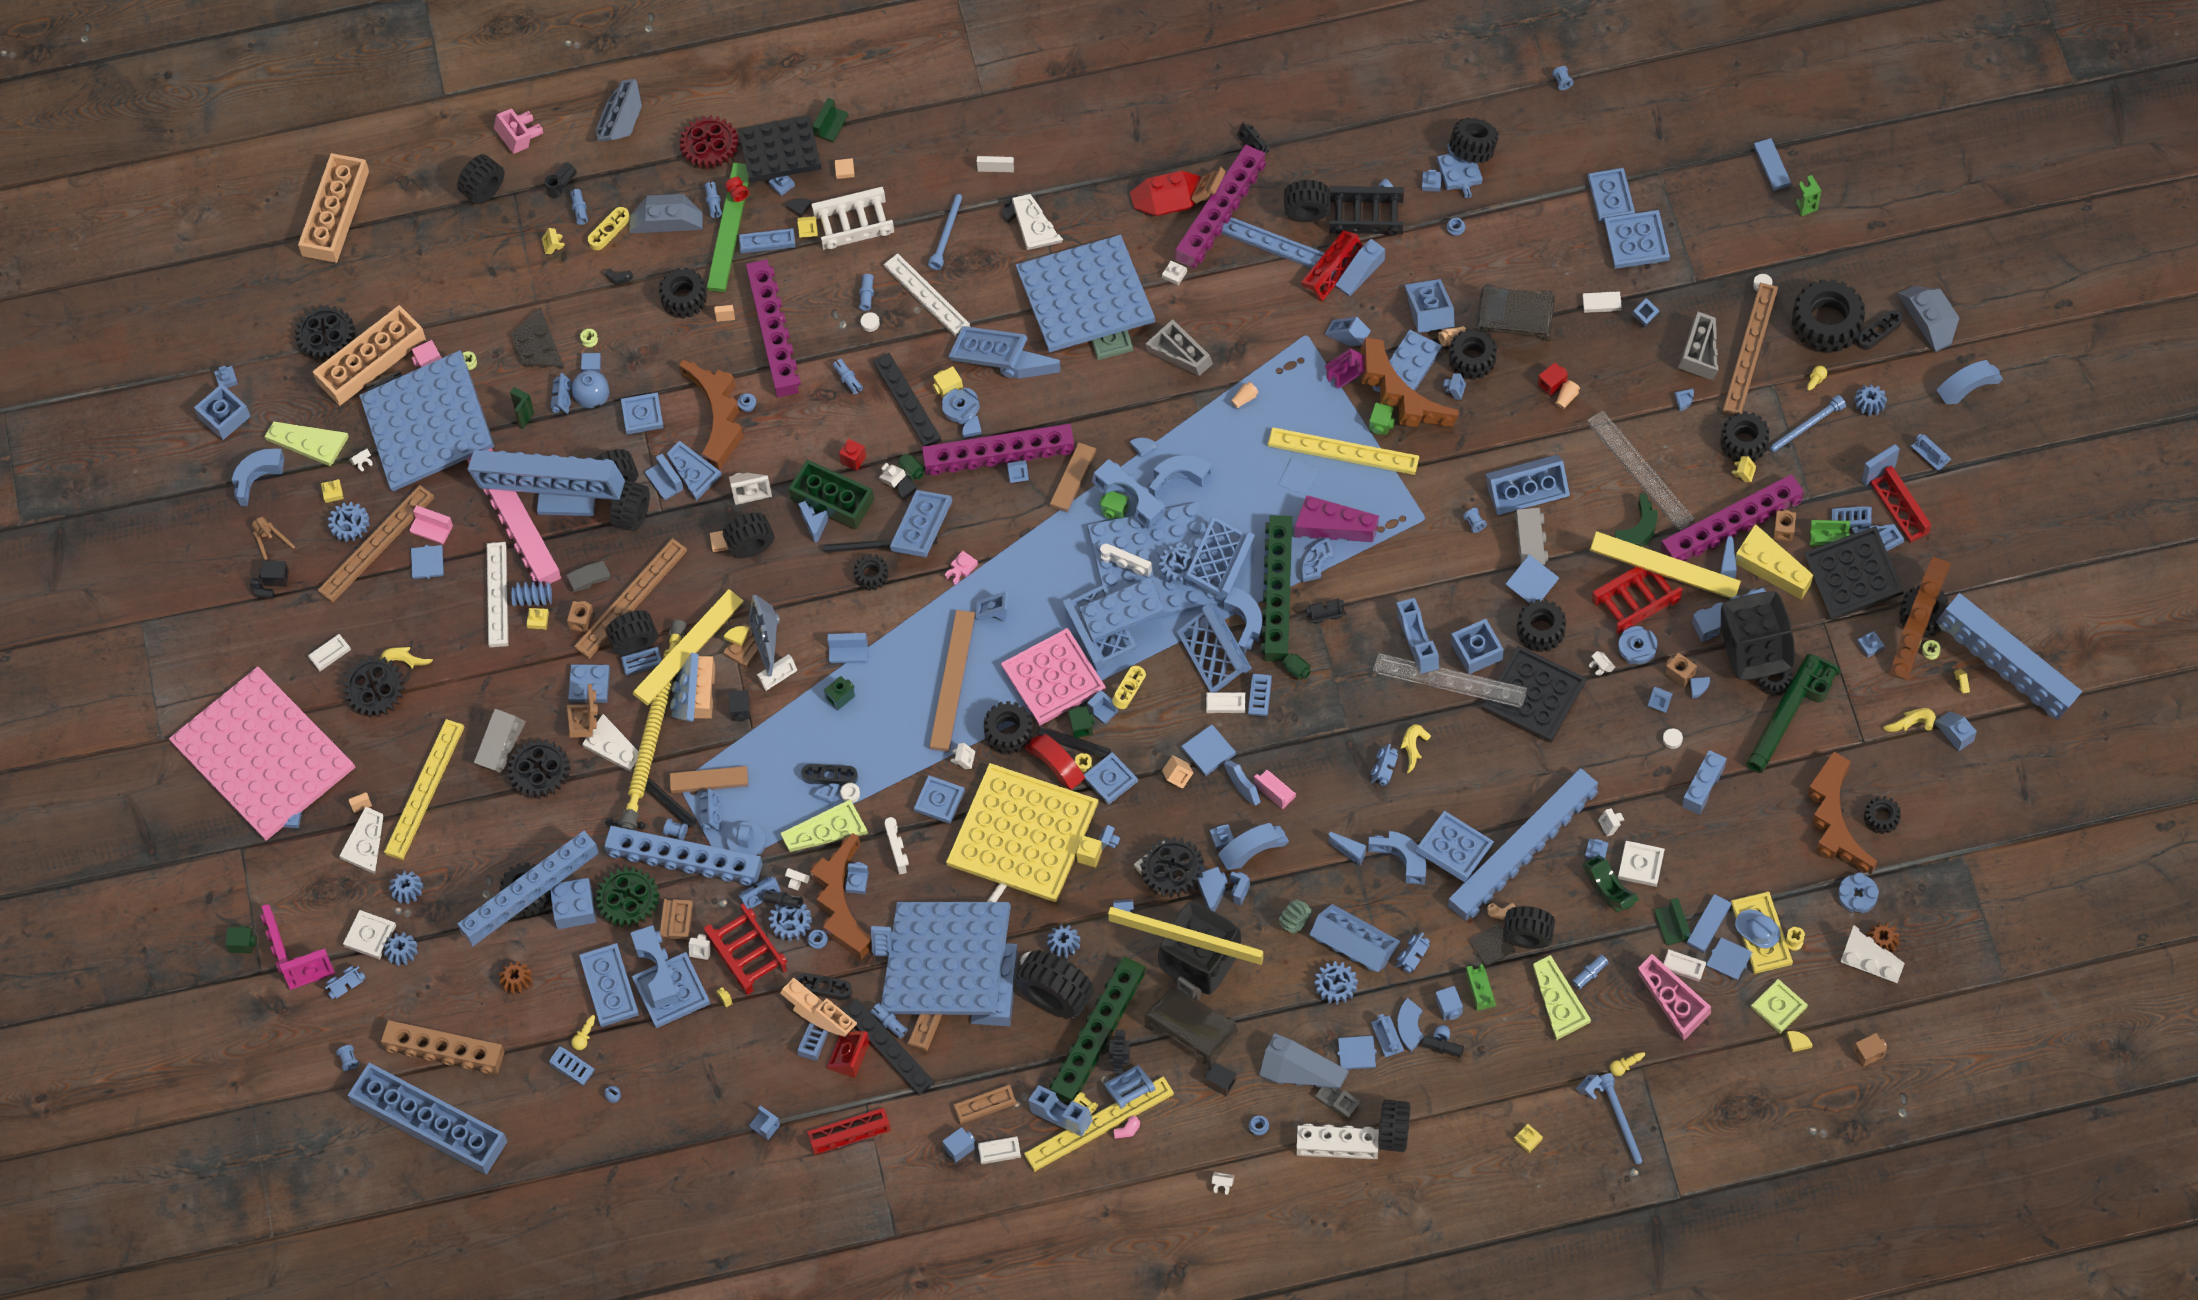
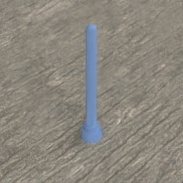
M957 194L954 198L936 253L929 259L928 266L934 270L942 269L944 263L942 255L962 200L961 194Z
M1840 395L1833 397L1827 407L1772 444L1770 450L1772 452L1777 451L1831 412L1844 409L1846 403Z
M1613 1074L1600 1076L1602 1081L1599 1085L1603 1087V1090H1606L1634 1162L1639 1165L1642 1163V1158L1613 1088L1615 1086Z

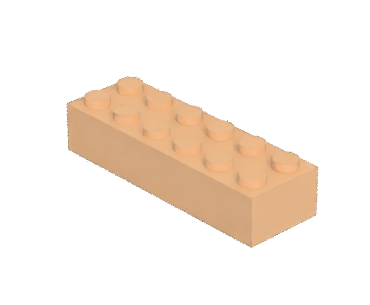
M331 153L298 244L303 257L337 263L369 174L366 160Z
M400 305L315 369L313 374L317 384L339 406L364 388L365 384L373 381L426 340L423 328Z

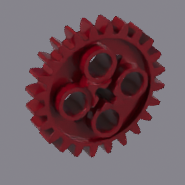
M712 115L709 116V119L703 116L701 121L696 118L695 124L690 121V127L685 126V132H681L682 138H679L682 156L686 157L687 162L691 161L692 166L698 163L699 169L703 165H705L706 170H708L709 165H712L713 169H715L716 164L722 167V161L729 163L728 157L734 158L733 152H737L736 146H739L735 128H732L731 122L727 124L726 119L720 121L719 116L716 119H713Z

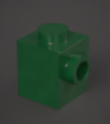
M840 676L824 689L825 699L839 710L855 697V687L849 679L845 680Z
M1078 706L1068 710L1073 737L1081 738L1093 735L1092 724H1095L1093 713L1088 712L1087 706Z
M244 925L228 927L225 944L228 952L253 953V947H256L257 936L254 935L252 929Z

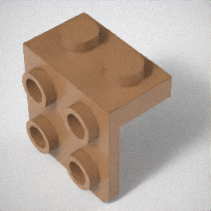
M592 684L587 685L586 705H567L569 738L593 737V729L597 728L596 717L594 718V715L598 713L597 704H594L596 702V690H592Z

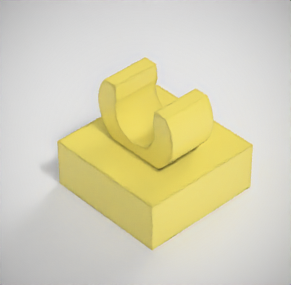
M816 216L798 218L799 238L818 236Z
M548 228L542 237L545 254H552L555 249L560 250L564 246V243L558 242L562 239V235L556 234L555 229Z
M1742 456L1741 460L1734 464L1738 470L1732 471V474L1736 478L1741 477L1745 483L1752 482L1756 465L1748 456Z
M339 479L321 483L325 503L344 499Z
M529 608L527 628L547 630L548 609Z
M1529 1124L1514 1137V1141L1528 1153L1543 1140V1137Z

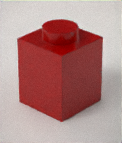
M1553 363L1538 376V385L1551 397L1562 388L1563 383L1567 382V371L1562 366L1559 367L1556 363Z
M848 439L839 452L840 463L858 471L866 458L865 446Z

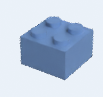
M223 384L218 386L194 407L198 418L222 440L251 417L247 406Z
M1487 619L1452 633L1451 645L1468 675L1503 660L1504 649Z
M589 878L558 883L550 889L557 929L596 923L593 893Z

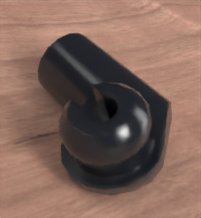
M608 269L605 272V276L617 285L627 283L633 278L631 271L616 273L612 269Z
M252 578L250 580V589L256 597L274 598V590L264 589L259 578Z

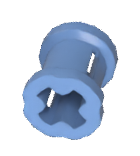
M1566 66L1557 67L1552 72V76L1556 78L1560 90L1569 89L1574 84L1573 79L1567 73L1568 69Z
M1472 508L1463 515L1464 519L1472 527L1471 531L1473 533H1478L1487 526L1486 521L1480 517L1477 508Z
M668 818L663 829V835L667 836L669 834L678 837L679 840H684L688 825L673 822L672 819Z
M352 1045L343 1046L336 1051L337 1056L341 1058L344 1071H350L360 1065L354 1056V1047Z

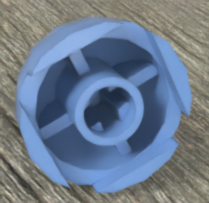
M583 371L576 376L572 384V393L575 401L585 408H594L598 404H604L610 393L607 380L598 371Z

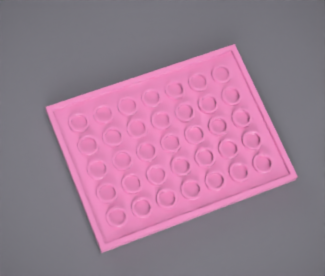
M259 667L255 668L169 738L170 742L265 841L284 827V824L288 822L287 819L293 814L296 815L302 812L356 768L351 760Z

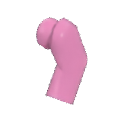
M1130 1116L1124 1128L1114 1129L1115 1139L1134 1136L1140 1127L1138 1117Z

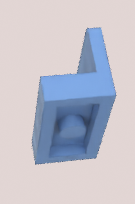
M660 454L656 457L657 465L648 469L645 473L663 500H666L682 491L683 485L681 479L664 455Z
M866 633L828 634L830 663L867 662L868 640Z

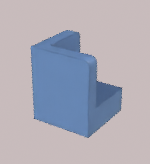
M1102 690L1087 702L1088 711L1093 713L1103 724H1106L1118 713V708L1113 705L1112 699Z
M759 1106L757 1108L759 1114L749 1126L766 1140H769L780 1126V1122L775 1115Z

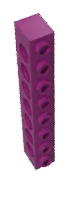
M1248 145L1244 146L1222 179L1216 193L1212 194L1175 249L1176 261L1194 269L1198 263L1203 262L1206 251L1212 248L1216 236H1220L1224 224L1230 221L1232 212L1238 209L1242 197H1246L1250 185L1256 182L1258 173L1264 170L1266 166L1264 152Z
M768 259L746 264L776 396L778 398L799 393L798 386L801 385L799 374L795 375L794 370H797L795 359H791L790 356L793 354L792 344L787 343V339L790 336L788 328L783 326V323H786L784 312L780 313L779 310L782 307L780 296L776 297L775 293L779 292L777 282L772 280V277L775 276L773 266H769Z
M1071 424L924 446L922 450L926 475H939L944 472L953 473L963 469L973 470L978 467H992L996 464H1007L1021 460L1030 461L1034 458H1049L1053 455H1068L1073 453L1075 448Z
M1791 474L1662 540L1661 551L1664 555L1687 562L1689 558L1700 556L1705 550L1717 547L1722 541L1728 539V536L1734 538L1738 533L1750 530L1753 525L1759 522H1766L1771 516L1777 514V511L1799 505L1802 502L1804 491ZM1746 512H1751L1753 515H1748ZM1713 529H1719V530H1721V531H1720V532H1716V531H1714Z

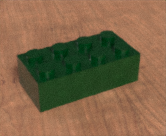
M808 459L789 487L790 500L797 503L806 501L808 507L812 506L814 511L819 513L827 511L828 517L854 529H857L874 501L873 489Z

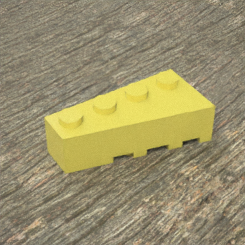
M1755 524L1736 553V565L1802 600L1811 586L1813 574Z

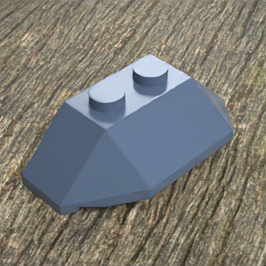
M635 79L622 80L619 83V87L607 101L595 130L599 142L630 136L642 107Z
M684 194L646 196L630 215V233L703 230L702 211Z
M1912 286L1897 294L1934 352L1952 344L1959 316L1941 289Z

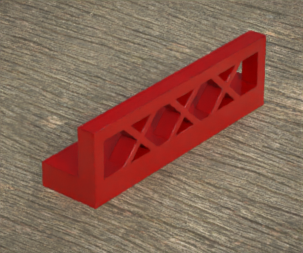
M1343 230L1301 281L1304 288L1314 291L1318 300L1323 301L1363 247L1358 235ZM1356 245L1357 249L1352 254L1353 247ZM1346 257L1345 264L1342 266V260ZM1335 270V275L1331 280V274ZM1325 283L1324 290L1321 292L1319 288Z
M1893 466L1885 468L1884 475L1872 480L1870 484L1909 543L1929 534L1931 523ZM1886 481L1889 485L1888 491L1880 489L1877 484ZM1888 497H1896L1899 500V504H1890ZM1898 512H1906L1909 515L1908 520L1900 519ZM1908 526L1917 527L1919 533L1911 536Z
M881 1108L807 1131L813 1153L817 1155L890 1132L891 1128L885 1110ZM882 1114V1119L871 1122L873 1117ZM856 1122L863 1123V1125L852 1128L853 1124ZM837 1128L844 1129V1131H840L833 1134L834 1130ZM814 1135H825V1137H821L815 1140L813 1139Z

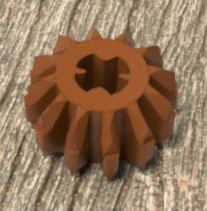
M1880 922L1877 923V927L1872 925L1870 931L1866 933V937H1871L1874 943L1892 953L1895 952V947L1899 946L1900 943L1897 940L1900 936L1899 933H1895V926L1889 928L1888 922L1885 926H1882Z
M517 961L515 965L509 962V967H502L504 972L499 973L501 978L499 983L501 986H504L505 992L510 990L511 994L514 995L516 991L522 994L523 988L529 990L528 984L532 983L533 980L530 977L532 972L528 969L527 964L521 965L520 961Z

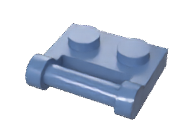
M1139 1065L1104 1083L1107 1092L1120 1109L1126 1107L1127 1103L1141 1095L1156 1090L1153 1082Z

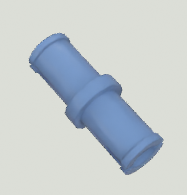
M710 182L704 185L707 195L706 204L709 205L710 216L715 218L714 213L716 212V218L722 215L719 204L720 196L717 195L716 183L711 182L712 187H710Z
M574 189L570 192L573 203L572 210L575 212L577 224L584 225L585 222H588L586 203L583 201L582 191Z
M863 274L862 285L859 290V295L861 296L859 308L863 311L871 309V299L874 295V290L872 289L874 277L871 274Z
M843 359L837 360L841 367L835 361L832 366L841 376V381L847 384L853 394L858 393L855 386L861 391L863 386L855 378V373L849 370L843 362Z
M1600 954L1590 965H1585L1583 967L1584 970L1571 980L1573 985L1581 990L1585 984L1591 979H1595L1597 973L1609 964L1608 960Z
M879 1003L874 1006L875 1010H871L870 1013L876 1016L883 1023L882 1025L885 1028H889L899 1039L905 1035L903 1032L907 1033L908 1029L896 1020V1016L886 1011Z

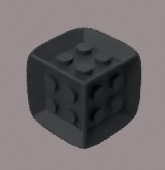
M1767 591L1731 599L1722 604L1721 629L1725 649L1732 669L1739 680H1751L1782 673L1794 666L1795 646L1791 623L1783 601L1777 592Z
M1188 902L1172 923L1179 927L1241 944V931L1234 923L1194 902ZM1166 937L1163 938L1158 950V962L1163 971L1176 980L1180 976L1184 977L1200 988L1201 993L1211 995L1217 989L1236 959L1235 957Z

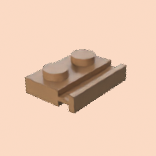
M1220 167L1218 172L1214 170L1202 176L1191 199L1195 203L1208 200L1212 194L1216 193L1226 171Z
M745 623L743 624V626L750 628L749 625ZM751 628L742 646L730 642L723 652L725 657L738 664H742L745 668L749 667L759 653Z
M664 899L660 928L661 938L669 937V939L689 940L693 901Z

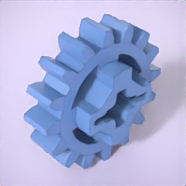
M352 502L349 503V506H346L345 503H342L343 507L341 508L336 506L337 511H331L332 517L328 518L330 523L328 526L332 535H337L338 540L344 537L345 542H348L349 538L355 541L356 536L362 538L361 532L367 533L366 527L370 526L369 516L365 508H361L360 504L354 506Z
M1179 543L1176 545V548L1170 545L1169 551L1163 550L1164 556H1160L1159 569H1161V575H1166L1167 581L1172 578L1174 584L1177 580L1180 581V584H1183L1185 579L1190 582L1189 579L1185 578V574L1195 555L1194 548L1191 547L1188 550L1187 544H1184L1183 548L1180 547ZM1193 569L1191 574L1196 576V572H1199L1200 569Z
M775 904L776 911L771 910L772 917H769L770 928L774 930V935H780L781 940L788 937L789 942H791L792 937L799 940L800 934L806 936L805 929L810 930L809 923H812V918L809 917L811 913L810 910H806V904H803L801 909L788 906L779 907L778 904Z
M1334 961L1333 966L1326 963V969L1320 967V974H1316L1315 987H1318L1316 993L1321 994L1322 1000L1328 998L1329 1004L1332 1000H1335L1336 1005L1339 1004V1000L1346 1003V997L1352 999V992L1357 991L1358 979H1355L1356 972L1350 973L1351 966L1344 968V962L1340 966H1337L1336 961Z

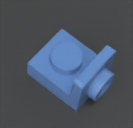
M860 862L848 863L846 893L866 894L869 875L868 866Z
M1231 872L1230 882L1235 884L1231 892L1233 902L1241 906L1250 887V878L1241 872Z

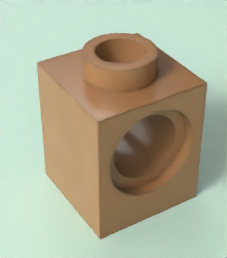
M1789 510L1777 511L1774 540L1793 541L1796 513Z
M586 601L572 602L567 619L570 630L581 632L589 630L594 614L591 604ZM579 614H585L582 617H577Z
M1678 653L1674 658L1670 657L1667 661L1665 675L1682 687H1685L1690 678H1693L1696 674L1697 665ZM1681 667L1684 670L1678 671L1675 668Z
M1877 1033L1856 1042L1854 1046V1052L1863 1067L1885 1057L1887 1050L1886 1042L1883 1038H1879Z

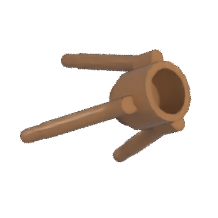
M264 517L257 518L252 523V527L255 530L253 534L257 539L265 561L268 558L260 536L272 538L271 531L292 549L295 548Z

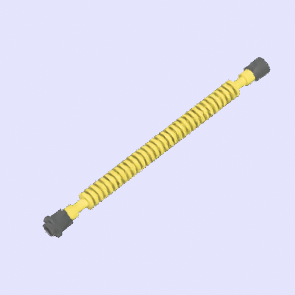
M682 620L672 621L669 632L670 647L664 651L663 659L684 638L687 627L686 622ZM673 679L651 703L628 795L631 796L630 803H627L626 810H623L622 818L618 822L621 828L637 829L639 815L637 813L639 807L637 803L638 799L643 798Z

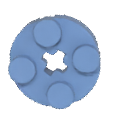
M963 388V390L952 389L942 400L944 415L949 420L958 424H965L980 409L977 394L969 388ZM958 403H959V404H963V403H964V406L958 407L957 404H958Z
M1640 626L1630 627L1623 632L1619 639L1618 650L1628 664H1643L1655 657L1657 639L1653 632L1647 631ZM1635 642L1643 645L1639 649L1633 647Z
M1856 873L1846 877L1841 882L1838 891L1839 902L1849 912L1866 913L1876 905L1879 890L1871 878L1863 873ZM1855 890L1862 891L1863 897H1855Z

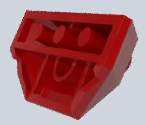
M1178 171L1147 178L1130 191L1133 207L1135 210H1140L1153 216L1192 209L1196 203L1191 198L1197 189L1201 176L1186 171Z

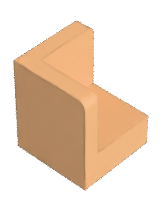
M1174 755L1171 756L1162 770L1167 781L1182 789L1193 774L1190 765Z

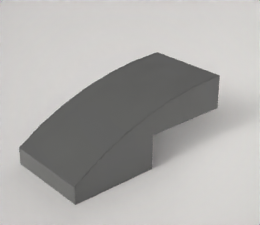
M600 561L579 568L567 574L566 578L572 591L576 592L589 589L594 583L607 581L611 575L604 561Z
M1182 976L1177 979V989L1195 1002L1201 998L1200 988Z
M1321 1087L1314 1097L1328 1108L1347 1118L1350 1117L1360 1103L1359 1100L1345 1090L1342 1092L1334 1088Z

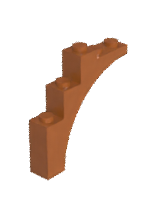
M1365 337L1360 348V354L1364 355V373L1361 374L1362 384L1380 386V404L1397 406L1399 408V424L1418 427L1420 422L1453 427L1459 416L1458 410L1432 402L1411 389L1391 366L1385 352L1384 341Z
M682 360L679 364L681 374L693 381L703 391L713 411L712 432L702 452V458L720 471L743 438L741 426L733 422L740 412L738 402L729 396L736 387L734 377L729 372H722L720 370H717L714 375L707 369L699 368L694 362Z
M1932 557L1903 629L1890 674L1908 680L1931 614L1951 565L1950 562Z
M1833 752L1810 785L1808 795L1813 801L1822 803L1812 820V823L1818 829L1826 831L1818 842L1817 851L1824 858L1832 860L1839 855L1843 861L1851 862L1860 871L1872 875L1876 869L1877 860L1867 854L1854 841L1846 828L1841 814L1839 801L1840 787L1849 770L1851 761Z
M852 833L842 841L839 850L831 854L829 861L822 857L819 862H815L811 867L810 873L812 880L825 888L817 895L818 907L831 915L823 923L824 932L833 941L862 960L872 948L871 936L861 929L854 920L844 898V881L848 863H850L852 856L860 846L859 836Z

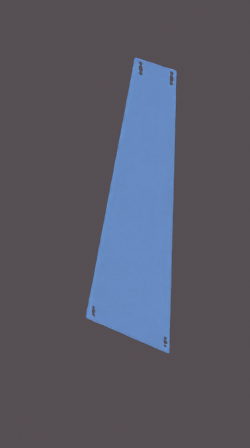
M1307 335L1297 340L1155 442L1156 448L1142 457L1139 454L1121 466V469L1126 474L1133 476L1138 484L1149 490L1148 485L1154 478V468L1168 458L1179 455H1191L1202 458L1212 464L1213 474L1203 487L1188 479H1176L1170 482L1157 498L1163 502L1165 509L1199 502L1206 529L1211 518L1214 516L1245 534L1249 531L1255 535L1232 586L1248 593L1256 603L1263 601V590L1267 591V585H1264V573H1268V568H1264V556H1268V551H1265V539H1269V534H1265L1266 522H1269L1270 515L1292 516L1290 587L1302 582V563L1311 547L1327 539L1323 537L1311 539V537L1306 536L1295 538V525L1306 496L1295 491L1291 492L1290 489L1278 485L1292 458L1304 463L1308 462L1309 465L1320 469L1308 496L1378 515L1379 526L1384 528L1389 520L1396 519L1399 521L1400 516L1406 517V521H1399L1398 525L1392 529L1385 528V531L1382 533L1377 531L1373 542L1348 541V539L1339 538L1338 540H1330L1334 557L1323 564L1321 572L1425 520L1424 514L1396 471L1268 447L1273 427L1380 448L1342 387L1340 389L1335 387L1333 376L1332 381L1328 382L1327 369L1325 368L1326 363ZM1300 357L1304 359L1302 364L1297 362V359ZM1290 361L1297 363V366L1292 370L1283 369V366ZM1282 368L1283 373L1277 374L1276 369ZM1251 382L1259 393L1256 395V398L1237 409L1232 404L1231 399L1234 398L1244 383ZM1094 485L1073 501L1068 513L1059 510L869 646L867 662L845 663L698 768L696 771L747 766L749 786L712 790L719 795L721 801L719 805V814L721 816L720 830L718 831L710 827L709 831L703 830L712 847L729 850L727 835L736 824L753 822L763 829L766 836V847L782 840L780 833L844 803L840 794L843 785H839L840 788L832 804L814 798L815 791L827 785L804 782L801 771L805 765L853 766L858 774V780L855 784L860 790L859 799L852 803L855 804L953 755V750L957 749L960 743H965L970 747L984 740V717H986L988 710L991 711L992 706L998 707L1000 702L1006 704V701H1010V704L1016 702L1019 707L1024 706L1025 712L1028 711L1030 716H1032L1001 667L1002 662L1068 628L1102 681L1181 642L1182 640L1177 630L1201 613L1203 609L1146 620L1128 628L1137 649L1104 664V668L1096 670L1063 603L1068 598L1073 600L1102 586L1088 525L1115 519L1106 518L1101 514L1099 502L1101 497L1106 494ZM1114 491L1129 497L1130 507L1125 517L1134 516L1136 512L1134 500L1126 493ZM1213 524L1212 527L1215 534L1222 533L1221 528ZM1234 534L1229 535L1232 543L1238 542L1239 537ZM1281 535L1274 536L1275 538H1282ZM1224 536L1217 537L1220 546L1227 544ZM1209 539L1210 548L1216 547L1213 539ZM1229 548L1222 549L1225 558L1232 556ZM1218 551L1212 552L1214 560L1221 559ZM1275 552L1274 554H1275V555H1281L1282 553H1280V552ZM1223 563L1215 564L1218 572L1225 571ZM1280 569L1273 570L1276 573L1281 572ZM1275 586L1273 589L1279 590L1281 587ZM1104 591L1097 594L1095 600L1105 597ZM1007 592L1008 603L1005 621L995 616L981 621L975 618L949 752L930 750L956 610L975 612L976 615V601ZM1082 601L1078 603L1077 606L1080 609V607L1089 604L1090 602ZM1224 604L1217 606L1224 620L1235 615L1224 610ZM1206 617L1201 619L1199 628L1206 629L1208 622ZM1190 628L1184 632L1186 638L1193 636L1194 629ZM1108 636L1106 643L1115 645L1118 637ZM1121 638L1118 646L1125 648L1131 645L1129 640ZM1104 646L1102 651L1103 657L1111 655L1113 649ZM842 676L845 680L849 679L853 683L855 697L837 710L825 699L824 689L838 677ZM1011 721L1002 722L998 725L997 730L1000 732L1016 723ZM809 771L808 777L812 776L813 771ZM827 771L824 776L827 779H831L835 776V773ZM849 772L846 778L850 779L852 774ZM708 790L697 791L695 795H691L690 792H683L687 803L701 826V814L707 811L702 812L700 810V796H702V793L708 792Z

